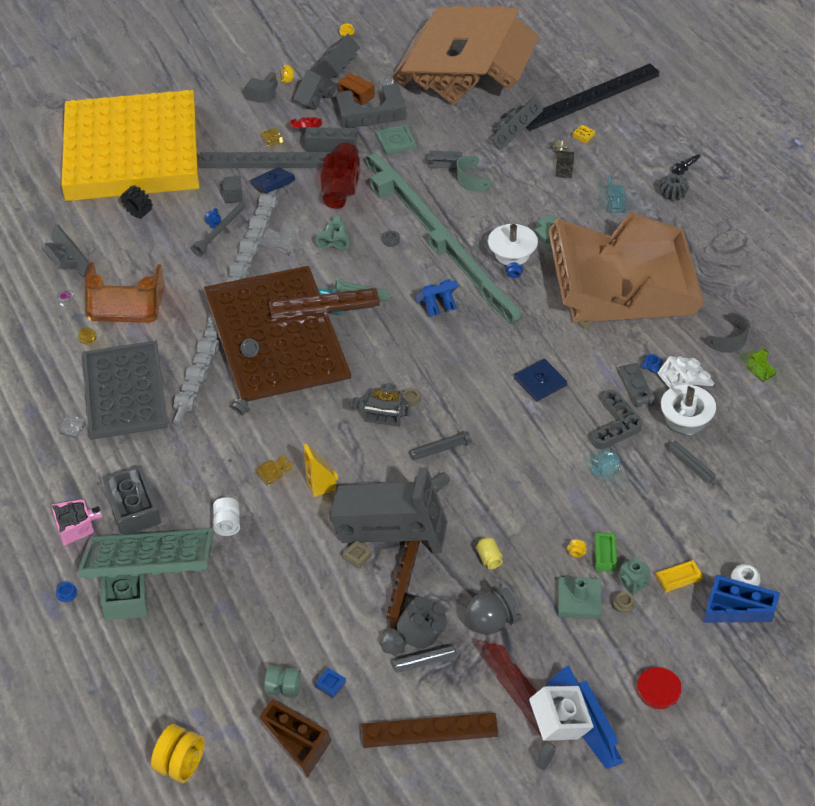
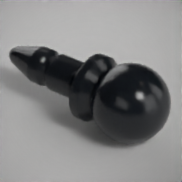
M700 155L692 156L685 162L682 160L680 163L674 164L672 173L683 175L685 171L689 170V166L697 162Z

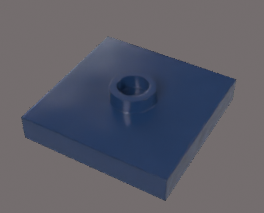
M277 167L251 179L250 182L252 186L269 193L295 181V176Z
M545 358L514 374V379L536 402L567 386V380Z

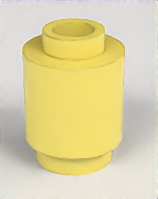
M482 538L478 542L476 550L484 566H487L488 569H495L503 563V556L493 538Z

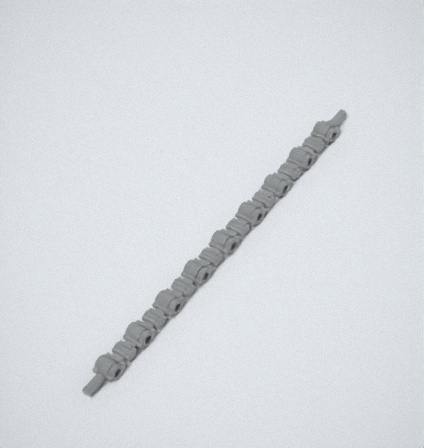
M277 189L260 195L255 216L250 218L246 239L240 242L236 263L231 264L229 277L226 282L249 278L254 256L260 250L263 232L268 231L273 209L278 207L279 195H275ZM212 314L209 316L208 328L205 330L204 338L198 342L197 354L194 357L193 365L188 366L186 370L185 382L181 389L182 392L175 396L173 408L178 409L173 424L177 426L181 424L186 412L195 409L198 398L197 394L200 392L201 384L207 380L212 356L217 355L219 351L220 337Z

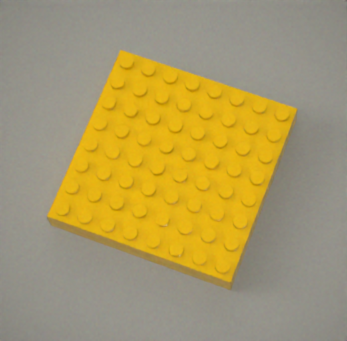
M194 90L65 101L62 190L65 201L121 196L132 185L137 186V188L140 187L141 191H145V194L200 189Z

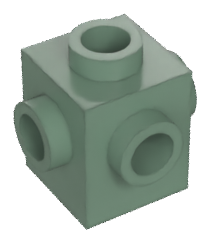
M636 557L622 564L619 582L631 595H634L649 585L651 570L645 562Z

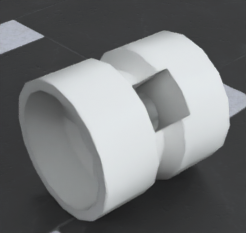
M225 497L214 502L213 528L217 534L231 536L239 532L240 511L237 500Z

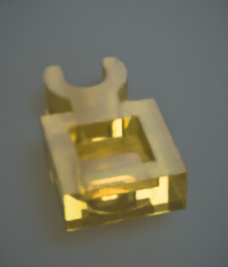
M283 455L279 457L276 463L270 460L256 468L255 471L257 476L268 486L282 478L283 472L290 471L293 468L292 462L284 464L287 462V457Z

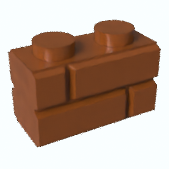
M348 73L338 82L339 92L352 91L354 101L361 105H365L368 103V100L370 101L375 97V85L358 75Z

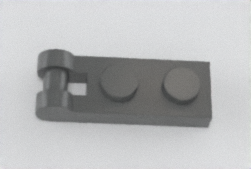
M638 364L620 366L618 372L635 407H641L646 403L648 405L655 404V396L651 393Z

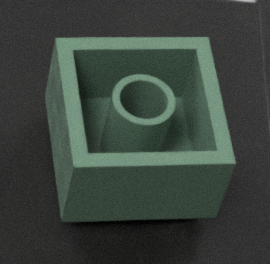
M145 573L138 576L119 575L114 578L101 576V606L104 621L147 617Z

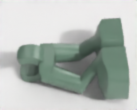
M334 215L333 220L328 222L326 229L317 233L315 241L318 247L328 249L334 246L338 250L348 248L350 236L346 233V224L344 221H341V215Z

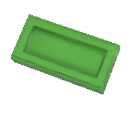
M595 533L596 571H617L616 533Z

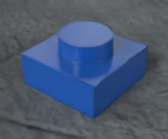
M327 668L316 681L315 687L331 698H334L346 684V678Z

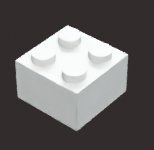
M544 686L529 699L543 741L578 740L594 728L579 686Z

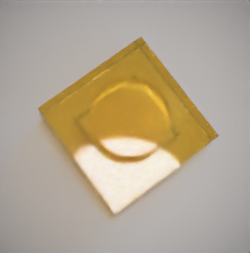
M277 128L261 132V137L267 147L283 142Z

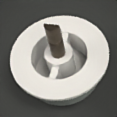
M678 385L665 392L661 399V409L670 428L679 433L692 435L703 430L714 417L716 403L713 397L700 387Z

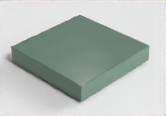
M407 124L376 131V137L385 155L417 148V143Z

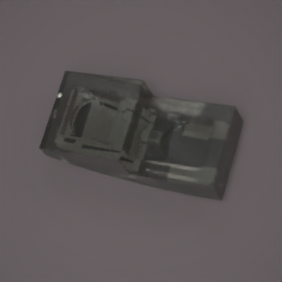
M558 151L555 177L572 178L574 152Z

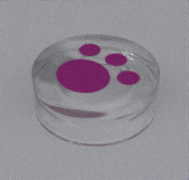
M64 289L58 292V303L62 306L72 305L76 300L74 291Z

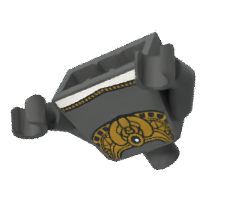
M387 383L385 388H374L372 393L363 399L359 397L352 399L351 408H357L359 411L364 410V422L400 427L401 416L408 415L410 417V405H408L406 399L401 398V392L396 390V386L392 383Z

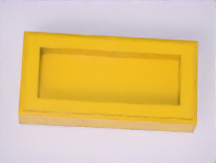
M694 560L656 572L655 576L665 593L703 580V574Z

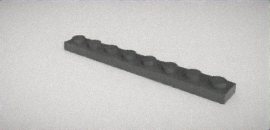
M200 152L198 166L199 168H331V152Z

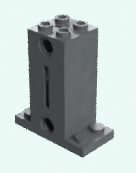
M419 467L418 475L415 476L414 482L339 485L337 494L334 495L333 508L329 512L330 521L333 522L336 534L339 535L342 543H354L356 540L360 543L427 540V544L431 546L433 554L442 552L448 521L428 467Z

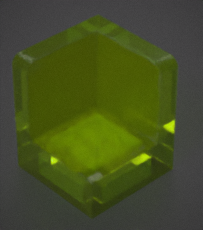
M765 348L749 357L747 367L762 382L776 375V370L767 363L769 352Z

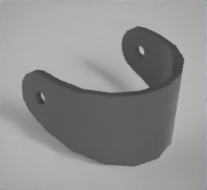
M729 313L727 318L732 325L738 327L743 333L727 338L709 335L705 338V342L710 348L720 352L731 353L738 351L745 345L750 322L745 316L737 313Z

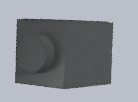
M223 177L225 202H243L241 177Z

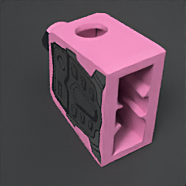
M82 499L51 505L63 546L93 533L91 521L102 518L99 506L87 510L85 501Z

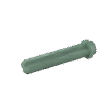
M343 279L336 280L334 284V291H337V293L375 288L344 282ZM376 288L379 299L389 300V290Z

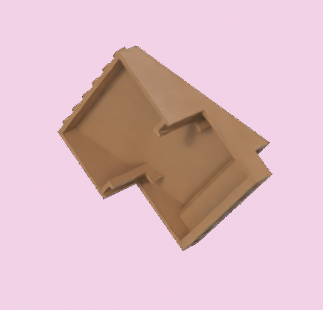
M629 212L612 236L558 218L548 230L563 305L570 307L573 323L579 321L587 322L588 320L607 321L695 315L704 304L683 229Z

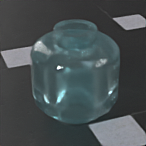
M603 450L592 458L591 463L593 467L590 469L597 478L609 479L620 470L619 464L621 461L614 451Z

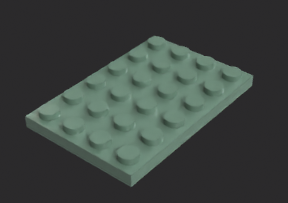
M213 528L90 536L78 569L79 578L95 579L99 576L114 578L119 575L138 576L144 573L158 575L162 572L177 574L189 570L193 572L204 571L208 569L214 537Z

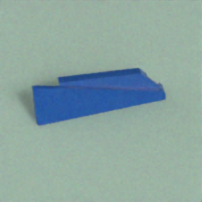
M565 666L546 683V686H579L594 727L582 736L606 769L622 764L623 759L615 746L618 744L617 737L587 680L577 683L570 666Z

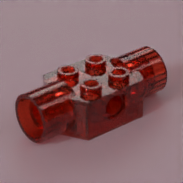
M351 143L339 144L335 152L327 154L321 172V189L324 192L322 199L324 204L332 209L344 207L347 196L354 195L361 172L360 157L358 156L357 147Z

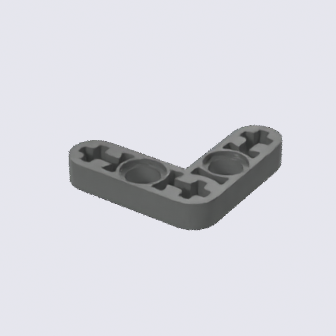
M615 390L605 391L602 404L616 419V422L593 433L592 445L597 449H606L639 433L642 428V419L624 398ZM623 409L627 411V413L619 414L617 411ZM618 429L622 431V433L618 435L614 434L612 431Z

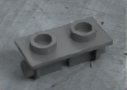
M429 150V167L457 169V161L462 157L463 152Z

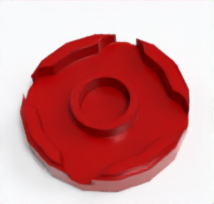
M303 117L299 121H296L295 118L290 120V127L295 128L322 126V119L316 117Z
M664 667L647 669L638 679L637 693L639 697L643 699L647 706L654 709L669 708V706L675 705L681 696L682 685L678 676Z

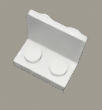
M669 356L658 371L659 376L669 388L678 385L713 386L715 384L710 374L703 370L700 362L695 358Z

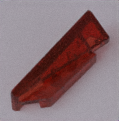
M485 644V659L497 673L496 678L541 736L529 700L537 691L515 663L513 664L503 645Z

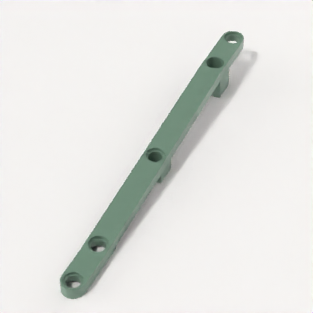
M376 153L367 155L365 158L366 164L375 174L370 177L371 191L380 199L394 192L429 232V246L438 255L446 252L481 292V296L509 323L512 324L521 319L518 307L497 288L403 178Z

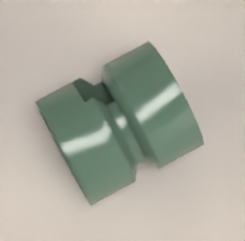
M269 665L264 684L265 694L278 695L281 692L283 696L296 698L300 689L301 670L289 667L283 670L281 666Z

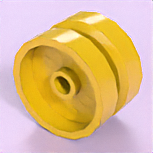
M176 724L169 725L155 745L151 757L152 770L165 776L169 774L171 779L180 783L187 782L193 776L201 761L205 747L204 737L192 731L187 733L185 728Z

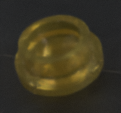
M90 327L82 328L78 334V339L82 344L93 343L97 338L96 332Z

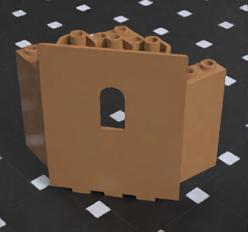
M454 5L452 7H437L431 18L415 35L391 78L403 87L413 78L426 90L429 87L453 105L478 83L481 75L486 73L510 90L518 82L540 36L515 17L519 8H506V6L485 8V6L464 7ZM454 40H468L459 55H447Z

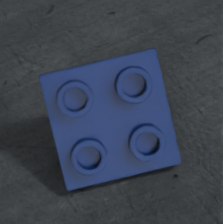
M447 279L441 281L437 286H433V284L424 286L415 297L417 304L425 302L429 317L440 314L435 300L439 297L443 299L446 312L456 310L457 307L452 293L458 288L457 281Z

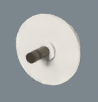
M506 224L497 227L490 233L488 245L495 253L496 259L502 264L508 265L516 262L521 265L529 259L530 254L537 248L538 239L536 234L526 226Z

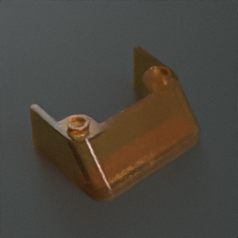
M90 262L85 280V313L89 320L150 323L157 319L165 288L161 264L157 265L155 277H144L139 281L138 287L104 286L103 278L96 273L94 262Z

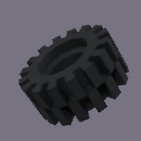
M132 185L120 196L121 203H124L123 207H126V211H130V214L134 215L135 218L141 219L152 210V200L148 198L149 195H146L144 190L141 191L140 187L137 188V186Z

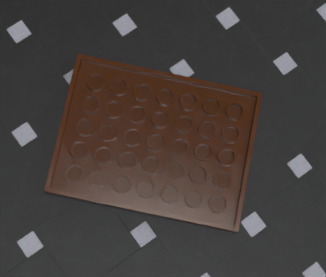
M309 266L204 287V293L241 400L244 399L248 402L351 379L350 369L327 312L271 319L268 301L320 295ZM251 338L258 342L259 352L256 356L246 357L242 354L240 346L245 339Z

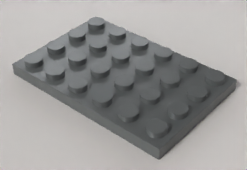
M157 340L83 351L90 440L168 428Z

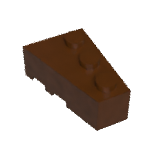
M271 699L259 719L266 731L308 778L331 743L330 734L325 728Z

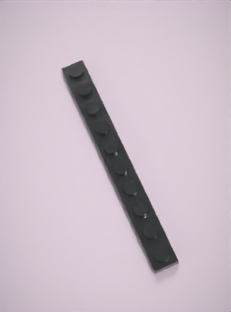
M649 63L542 108L543 111L525 128L532 131L659 77L660 71Z

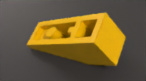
M308 444L303 445L307 483L313 496L316 497L337 490L336 481H338V475L335 469L332 470L329 463Z

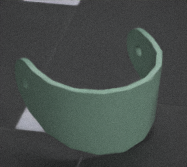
M463 156L457 161V181L459 185L466 190L474 192L484 191L492 186L490 179L473 177L463 172L479 164L480 160L477 156Z

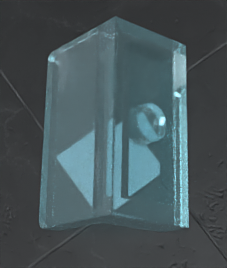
M608 175L607 211L608 213H625L624 185H612V175Z

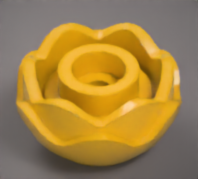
M287 64L283 65L284 69L281 71L282 78L280 81L283 84L292 82L294 76V69Z

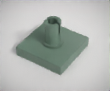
M559 577L558 617L601 619V579Z

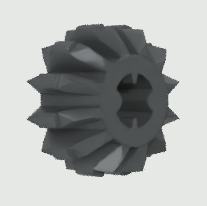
M668 173L667 176H663L659 188L662 196H665L666 199L671 198L673 201L674 199L680 200V198H684L689 185L687 178H684L682 174L676 175L675 173L672 175Z

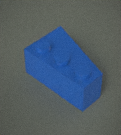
M716 574L704 623L772 622L780 592Z

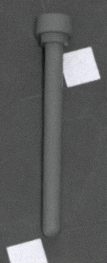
M243 202L239 203L203 240L196 241L191 247L193 253L197 256H202L207 251V245L245 208V204Z

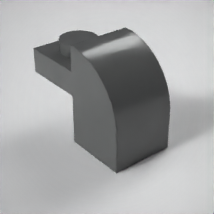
M270 72L264 80L251 78L245 86L246 100L267 102L275 98V89L278 86L276 73Z

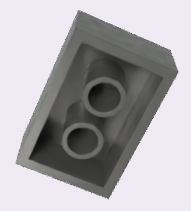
M141 465L102 477L121 534H130L161 524L157 504Z

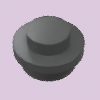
M245 339L241 343L240 350L244 356L254 357L259 352V344L254 339Z
M239 398L232 401L231 408L238 414L244 415L249 412V404L244 399L241 400Z

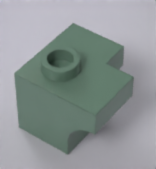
M552 215L538 220V228L535 229L536 236L550 251H552L548 230L556 220Z

